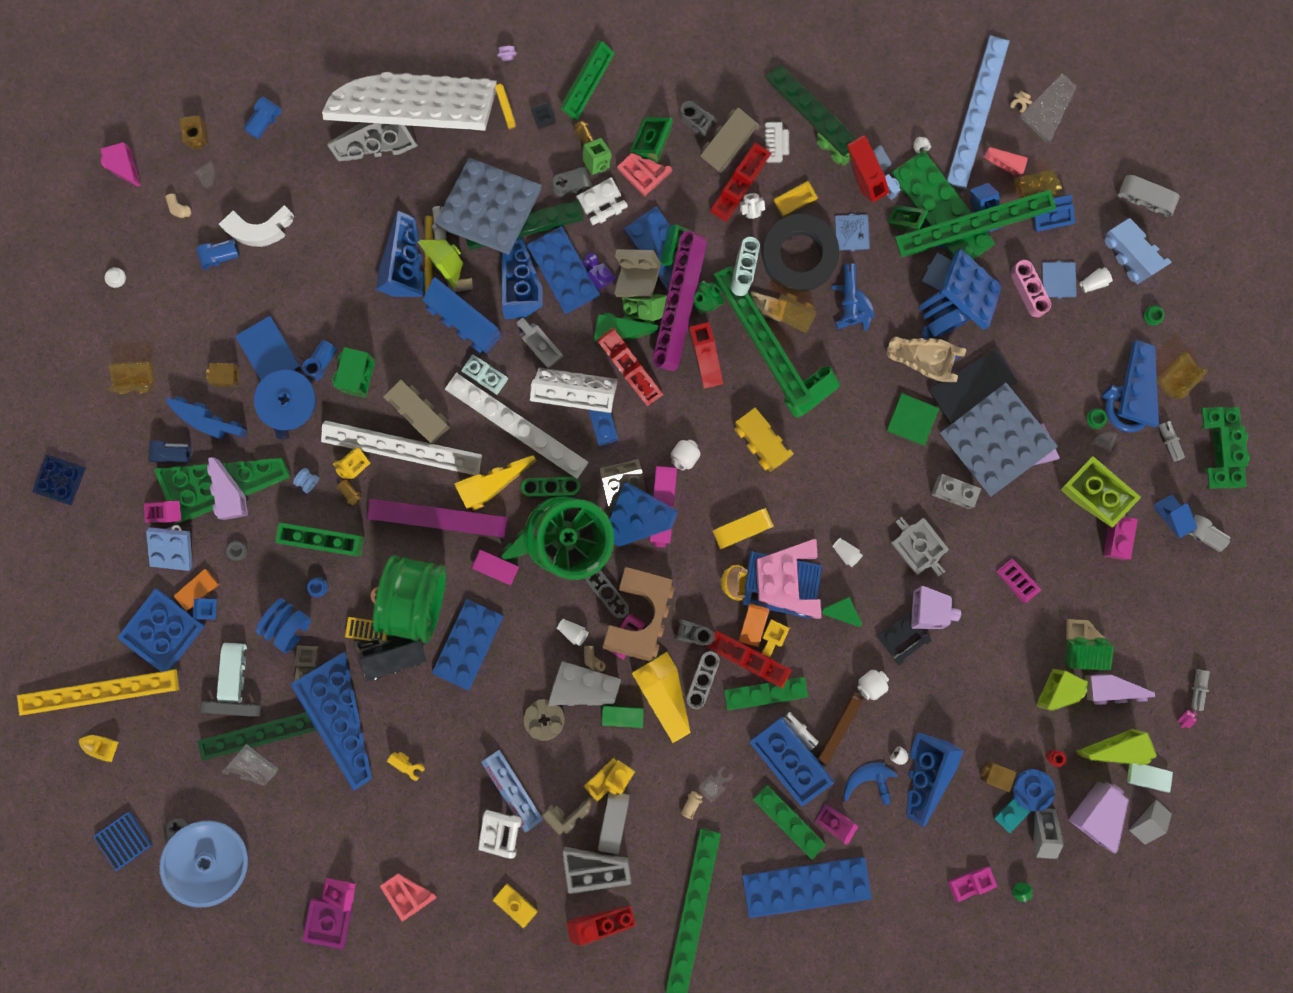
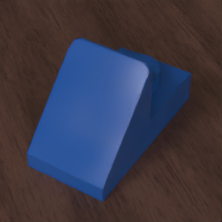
M1170 495L1154 504L1157 513L1178 538L1197 529L1187 503L1181 506L1174 496Z

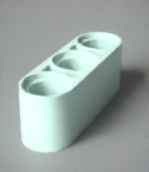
M746 237L738 251L731 283L732 292L738 296L747 294L754 278L760 248L759 241L754 237Z
M223 643L217 690L218 702L241 703L242 701L241 690H243L244 686L242 674L246 663V656H244V651L247 649L246 644Z

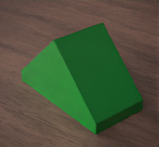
M895 205L887 223L906 233L917 231L920 229L928 211L927 209Z
M846 597L821 609V614L856 627H861L862 625L850 597Z

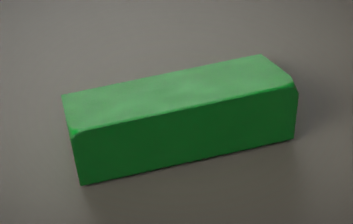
M676 224L668 227L660 261L661 265L674 268L681 235L689 229Z
M603 705L602 726L643 728L644 707Z

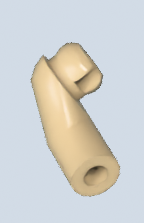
M584 646L585 665L595 672L600 673L604 671L605 663L594 656V646Z

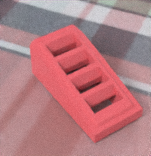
M989 147L984 154L985 159L1015 177L1019 178L1024 173L1027 157Z

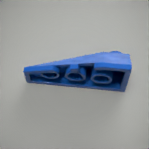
M397 211L378 271L376 290L393 297H422L425 273L421 269L420 261H422V255L418 254L416 245L419 241L416 219L400 211Z
M522 238L516 239L509 255L502 252V309L504 319L526 318L543 306V288Z
M922 733L916 734L910 751V759H915L914 771H909V778H913V790L908 792L907 817L922 827L926 826L957 770L963 754L962 749Z

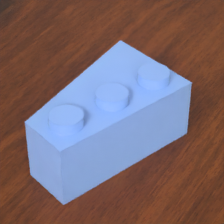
M1130 218L1104 235L1106 245L1114 250L1118 263L1125 266L1129 279L1136 284L1141 283L1172 263L1168 258L1164 260L1157 253L1159 248L1156 245L1151 246L1144 239L1146 234Z

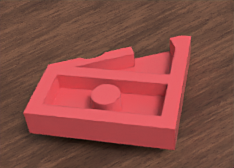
M632 153L617 166V169L644 197L672 172L670 166L665 167L656 164L655 161L643 159L641 156Z
M399 873L380 885V888L402 922L437 898L435 894Z

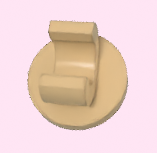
M1020 91L1019 94L1014 93L1013 96L1018 99L1012 101L1011 108H1014L1016 103H1022L1020 112L1023 113L1026 110V103H1032L1029 100L1031 96L1023 91Z

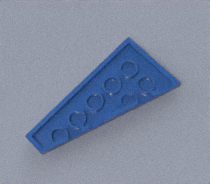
M343 652L292 682L290 686L351 789L356 790L370 781L372 776L363 743L364 738L359 724L360 719L354 691L351 686L346 653Z

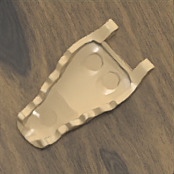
M894 337L887 349L888 358L904 363L924 376L944 382H957L958 375L951 373L956 356H965L966 353L964 348L932 338L928 340L922 338L908 340Z

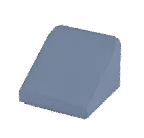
M878 146L873 152L884 172L891 165V161L883 147Z

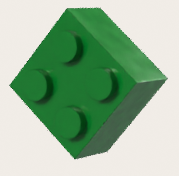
M344 347L343 352H340L338 356L339 367L332 378L333 387L342 393L366 398L376 360L366 352Z

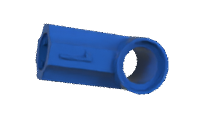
M261 97L256 102L255 112L243 127L247 133L258 140L269 124L274 123V119L282 111L280 107L265 97Z
M234 239L215 245L203 244L196 248L202 269H209L213 265L219 266L221 262L240 257V252Z
M322 339L312 356L304 361L302 365L303 372L312 380L321 379L324 376L326 367L338 349ZM313 366H318L315 373H310V369Z

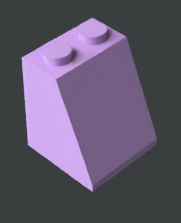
M1097 781L1069 818V821L1100 846L1116 853L1120 842L1128 799L1123 796L1124 791L1116 785Z

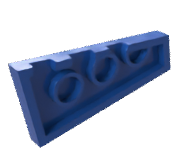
M1136 340L1132 343L1118 416L1154 428L1159 426L1155 346Z

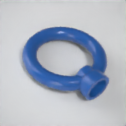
M1113 384L1110 385L1101 395L1106 400L1105 410L1109 421L1117 429L1124 432H1136L1146 426L1145 424L1138 422L1126 424L1117 418L1114 412V402L1121 396L1124 386L1116 387Z

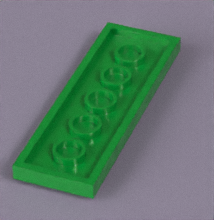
M924 150L891 173V176L898 181L900 188L913 206L919 209H927L928 213L924 220L929 227L972 214ZM983 232L944 244L952 257L956 251L962 249L974 260L993 247L995 242L987 232Z

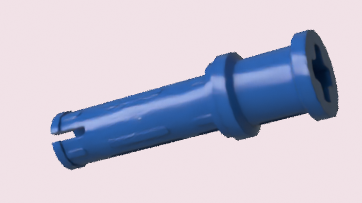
M845 264L843 267L845 299L842 301L841 306L844 308L842 323L846 325H855L860 322V317L858 316L860 302L856 299L857 267L855 264H851V271H849V264Z

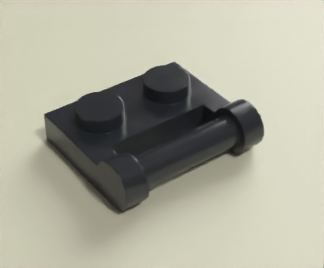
M907 612L876 636L899 666L904 663L905 658L918 648L931 642L930 637L923 629L911 628L912 615L910 612ZM915 633L919 635L917 640L900 653L896 652L895 648Z

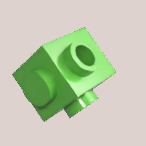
M600 138L584 144L582 161L590 173L593 175L608 169L611 151L604 141Z

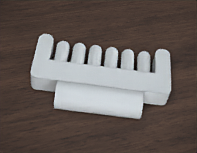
M781 122L766 123V128H775L765 130L766 133H769L765 135L767 137L765 141L775 142L765 144L766 147H775L766 148L770 152H775L771 154L767 162H782V155H789V130H782Z

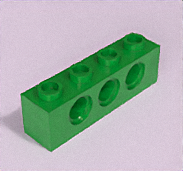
M279 523L275 543L361 557L365 537Z

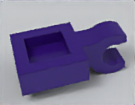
M593 252L586 255L587 259L583 260L582 264L589 270L587 276L599 290L615 280V276L604 263L598 264V259Z

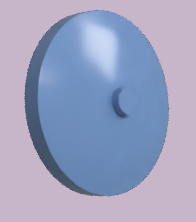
M208 820L189 824L173 835L163 850L160 860V875L163 885L173 898L188 906L208 907L221 903L236 892L243 882L248 867L247 848L241 836L224 823Z

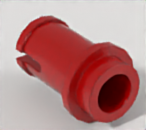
M1049 750L1050 753H1046V760L1053 766L1061 767L1065 764L1066 756L1062 751Z

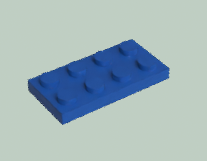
M654 207L625 227L624 231L638 250H654L659 261H661L666 234L670 225L659 209ZM661 265L658 279L668 291L673 267Z
M562 226L527 245L565 315L600 296L594 283L587 276L588 272Z
M466 599L432 674L469 691L504 616Z
M780 717L750 740L749 743L801 807L834 784L832 777L783 717Z

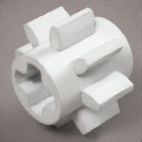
M748 194L744 196V201L740 202V209L743 215L746 214L747 218H757L761 215V211L765 210L763 198H759L758 194Z

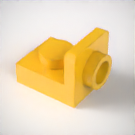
M354 448L342 460L333 463L337 474L345 479H354L370 464L359 448Z
M617 760L604 780V784L607 785L605 788L615 795L617 792L622 794L635 771Z

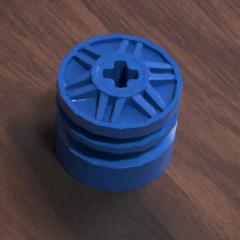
M941 291L929 297L918 307L920 312L930 309L929 312L924 314L923 318L929 319L934 317L935 320L928 325L934 338L971 320Z
M281 598L265 612L256 628V634L264 636L266 641H270L276 636L273 646L284 653H288L301 639L295 635V632L299 628L306 632L312 618L300 610L292 615L294 606L292 604L287 605V601Z

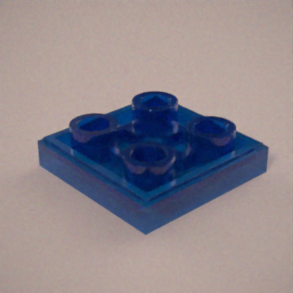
M46 454L32 492L72 506L86 467Z

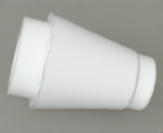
M1099 268L1079 284L1083 288V292L1086 293L1108 286L1112 282V277L1107 268Z
M841 538L832 546L846 565L849 564L851 567L863 556L859 549Z
M562 619L557 627L574 645L577 644L579 646L583 644L589 633L585 630V627Z

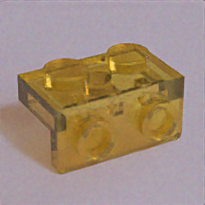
M1053 170L1014 178V185L1020 195V199L1047 190H1051L1053 198L1060 196L1062 185Z
M788 292L786 295L781 294L771 316L806 334L817 314L814 310L815 306L804 302V304L797 302V297Z
M1182 352L1160 375L1157 383L1166 395L1182 400L1202 380L1208 371L1206 368L1198 367L1189 353Z
M151 361L111 363L108 365L112 380L109 392L126 394L137 390V393H145L150 391L155 385Z

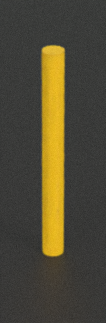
M432 216L425 217V240H433ZM425 253L426 294L433 280V263Z

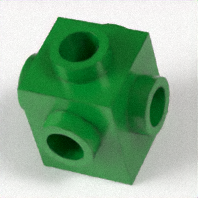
M706 281L697 284L693 304L697 307L700 315L709 313L725 303L721 290L715 282L706 283Z

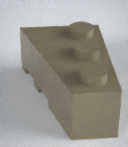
M739 107L736 110L733 109L726 118L728 121L724 126L718 127L714 133L715 138L711 143L707 142L701 150L703 152L701 157L719 172H722L733 160L743 144L746 145L748 143V138L754 130L758 131L761 128L756 121Z
M400 380L384 398L431 444H434L450 428L447 425L449 421L441 413L437 415L432 410L434 406L427 399L422 401L418 397L420 392L413 385L408 387Z

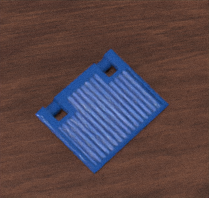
M751 551L744 590L745 597H743L742 605L748 607L750 603L769 608L771 611L812 618L789 609L779 608L751 599L752 593L758 594L756 560L768 556V554ZM797 560L799 600H817L822 565Z

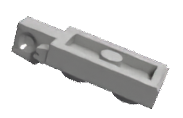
M524 318L517 322V325L523 331L520 333L522 340L547 369L563 357V354L538 325L534 323L529 325Z

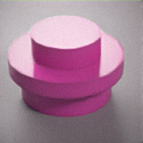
M1188 709L1177 722L1181 724L1180 727L1182 729L1185 726L1189 729L1197 721L1195 718L1197 714L1195 712L1192 713Z

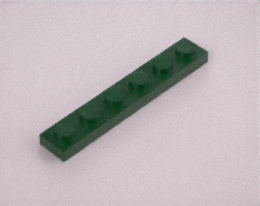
M781 64L766 76L768 83L843 157L849 153L847 144L857 138Z
M579 200L530 212L517 238L584 221ZM466 239L469 251L485 247V245Z
M304 712L198 740L197 742L201 759L204 761L317 730L308 714Z

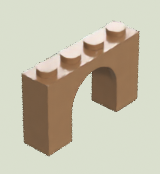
M625 567L619 591L646 599L652 606L654 619L647 628L641 631H629L609 625L603 649L651 662L652 656L656 657L659 645L656 644L657 637H662L664 625H661L662 618H667L670 606H667L666 603L668 598L672 599L675 587L671 586L673 580Z

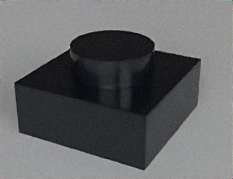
M549 102L531 108L537 129L556 123Z

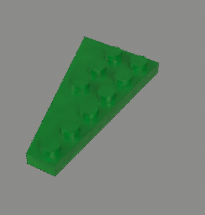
M282 458L222 463L245 497L291 478L286 463ZM207 464L154 469L166 501L180 502L181 520L175 521L177 525L213 511L215 498L210 490L212 479L208 474Z

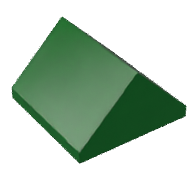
M670 117L643 118L629 153L641 156L643 159H650L658 164L672 131L673 119Z

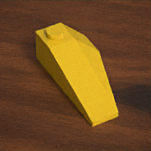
M532 455L508 464L506 469L503 467L492 469L488 472L487 476L478 474L455 483L466 508H472L473 511L483 508L484 503L492 499L535 463L536 459Z
M665 652L651 660V662L634 670L632 675L671 741L674 743L691 732L678 670L668 652Z

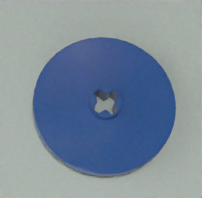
M278 370L268 374L258 384L254 395V406L259 418L266 425L277 430H292L302 426L312 416L316 405V394L312 384L305 376L293 370ZM287 395L290 401L283 404L280 400Z

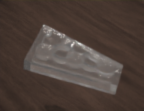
M1062 73L1020 118L1049 144L1074 94L1076 86Z

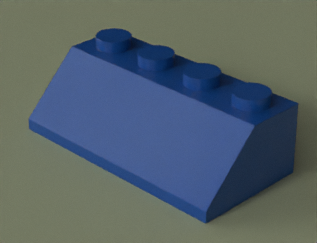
M436 277L433 278L423 298V302L427 305L425 309L433 316L437 313L442 317L440 321L448 328L453 326L457 330L456 334L464 341L469 339L472 342L471 346L477 352L481 353L483 351L487 354L502 336L499 329Z

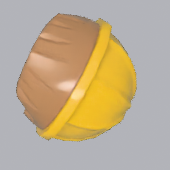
M732 565L729 569H726L720 579L721 589L728 597L734 600H743V597H745L744 590L748 570L740 565Z

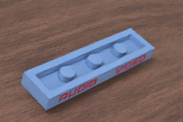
M500 750L481 761L513 814L522 819L521 827L525 832L543 820Z

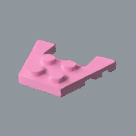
M816 539L756 560L758 601L779 608L789 609L799 614H805L815 619L821 618L820 599L799 600L797 559L817 558Z

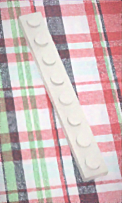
M456 373L446 386V391L576 479L579 478L589 463Z
M324 421L322 424L321 442L352 449L359 448L361 451L471 475H478L480 473L481 454Z

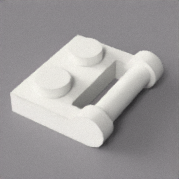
M486 810L483 816L479 850L506 858H514L517 851L515 844L518 827L521 826L522 819L518 816L510 817ZM504 826L510 827L507 847L501 846Z

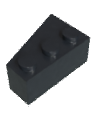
M393 635L391 640L379 641L378 638L371 640L372 643L360 644L359 641L353 642L357 660L366 681L377 680L381 676L398 673L402 669L416 667L426 662L421 639L414 641L409 638Z

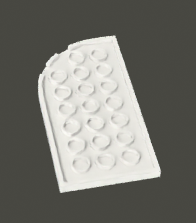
M385 72L381 75L354 80L334 91L322 111L323 120L485 130L496 92V81H490L489 79L474 80L467 77L459 79L449 76L398 75Z

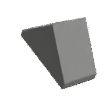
M1155 799L1129 831L1143 844H1147L1167 833L1172 814Z

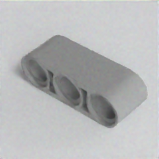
M1134 175L1125 176L1118 194L1119 198H1127L1129 202L1136 205H1144L1146 209L1156 213L1159 211L1165 214L1164 216L1166 217L1173 215L1180 198L1178 193Z
M706 651L702 654L691 682L686 700L693 709H700L705 704L716 674L719 657L713 651ZM707 655L715 657V663L712 666H707L704 663V658ZM701 674L708 676V682L705 685L697 683V678ZM693 694L701 695L702 699L699 704L695 705L690 702V697Z
M609 792L598 851L619 854L630 795L619 794L618 792L615 795Z

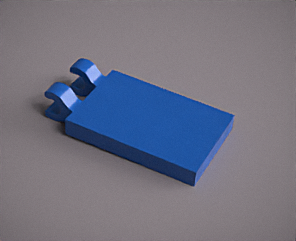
M271 316L235 336L260 380L274 371H296L301 368Z

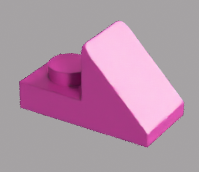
M827 804L824 805L815 820L817 824L846 844L850 842L859 827Z
M326 878L322 899L342 911H350L354 900L356 884Z

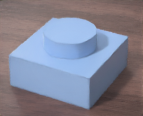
M888 174L885 176L890 192L887 195L890 199H893L901 189L898 181Z

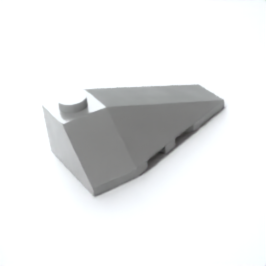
M361 122L330 141L327 145L338 161L362 159L363 154L374 153L375 157L382 156L381 152L393 151V155L401 154L417 147L418 144L411 125Z

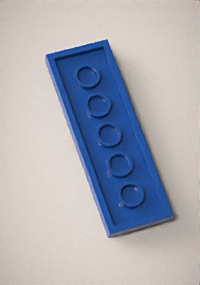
M864 856L742 875L749 918L872 899Z

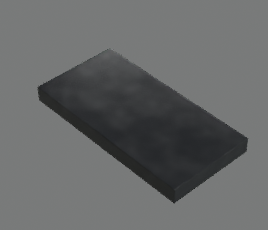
M996 348L956 372L955 374L958 375L957 382L942 381L928 389V391L950 424L966 414L1005 383L1011 387L1018 383V381Z

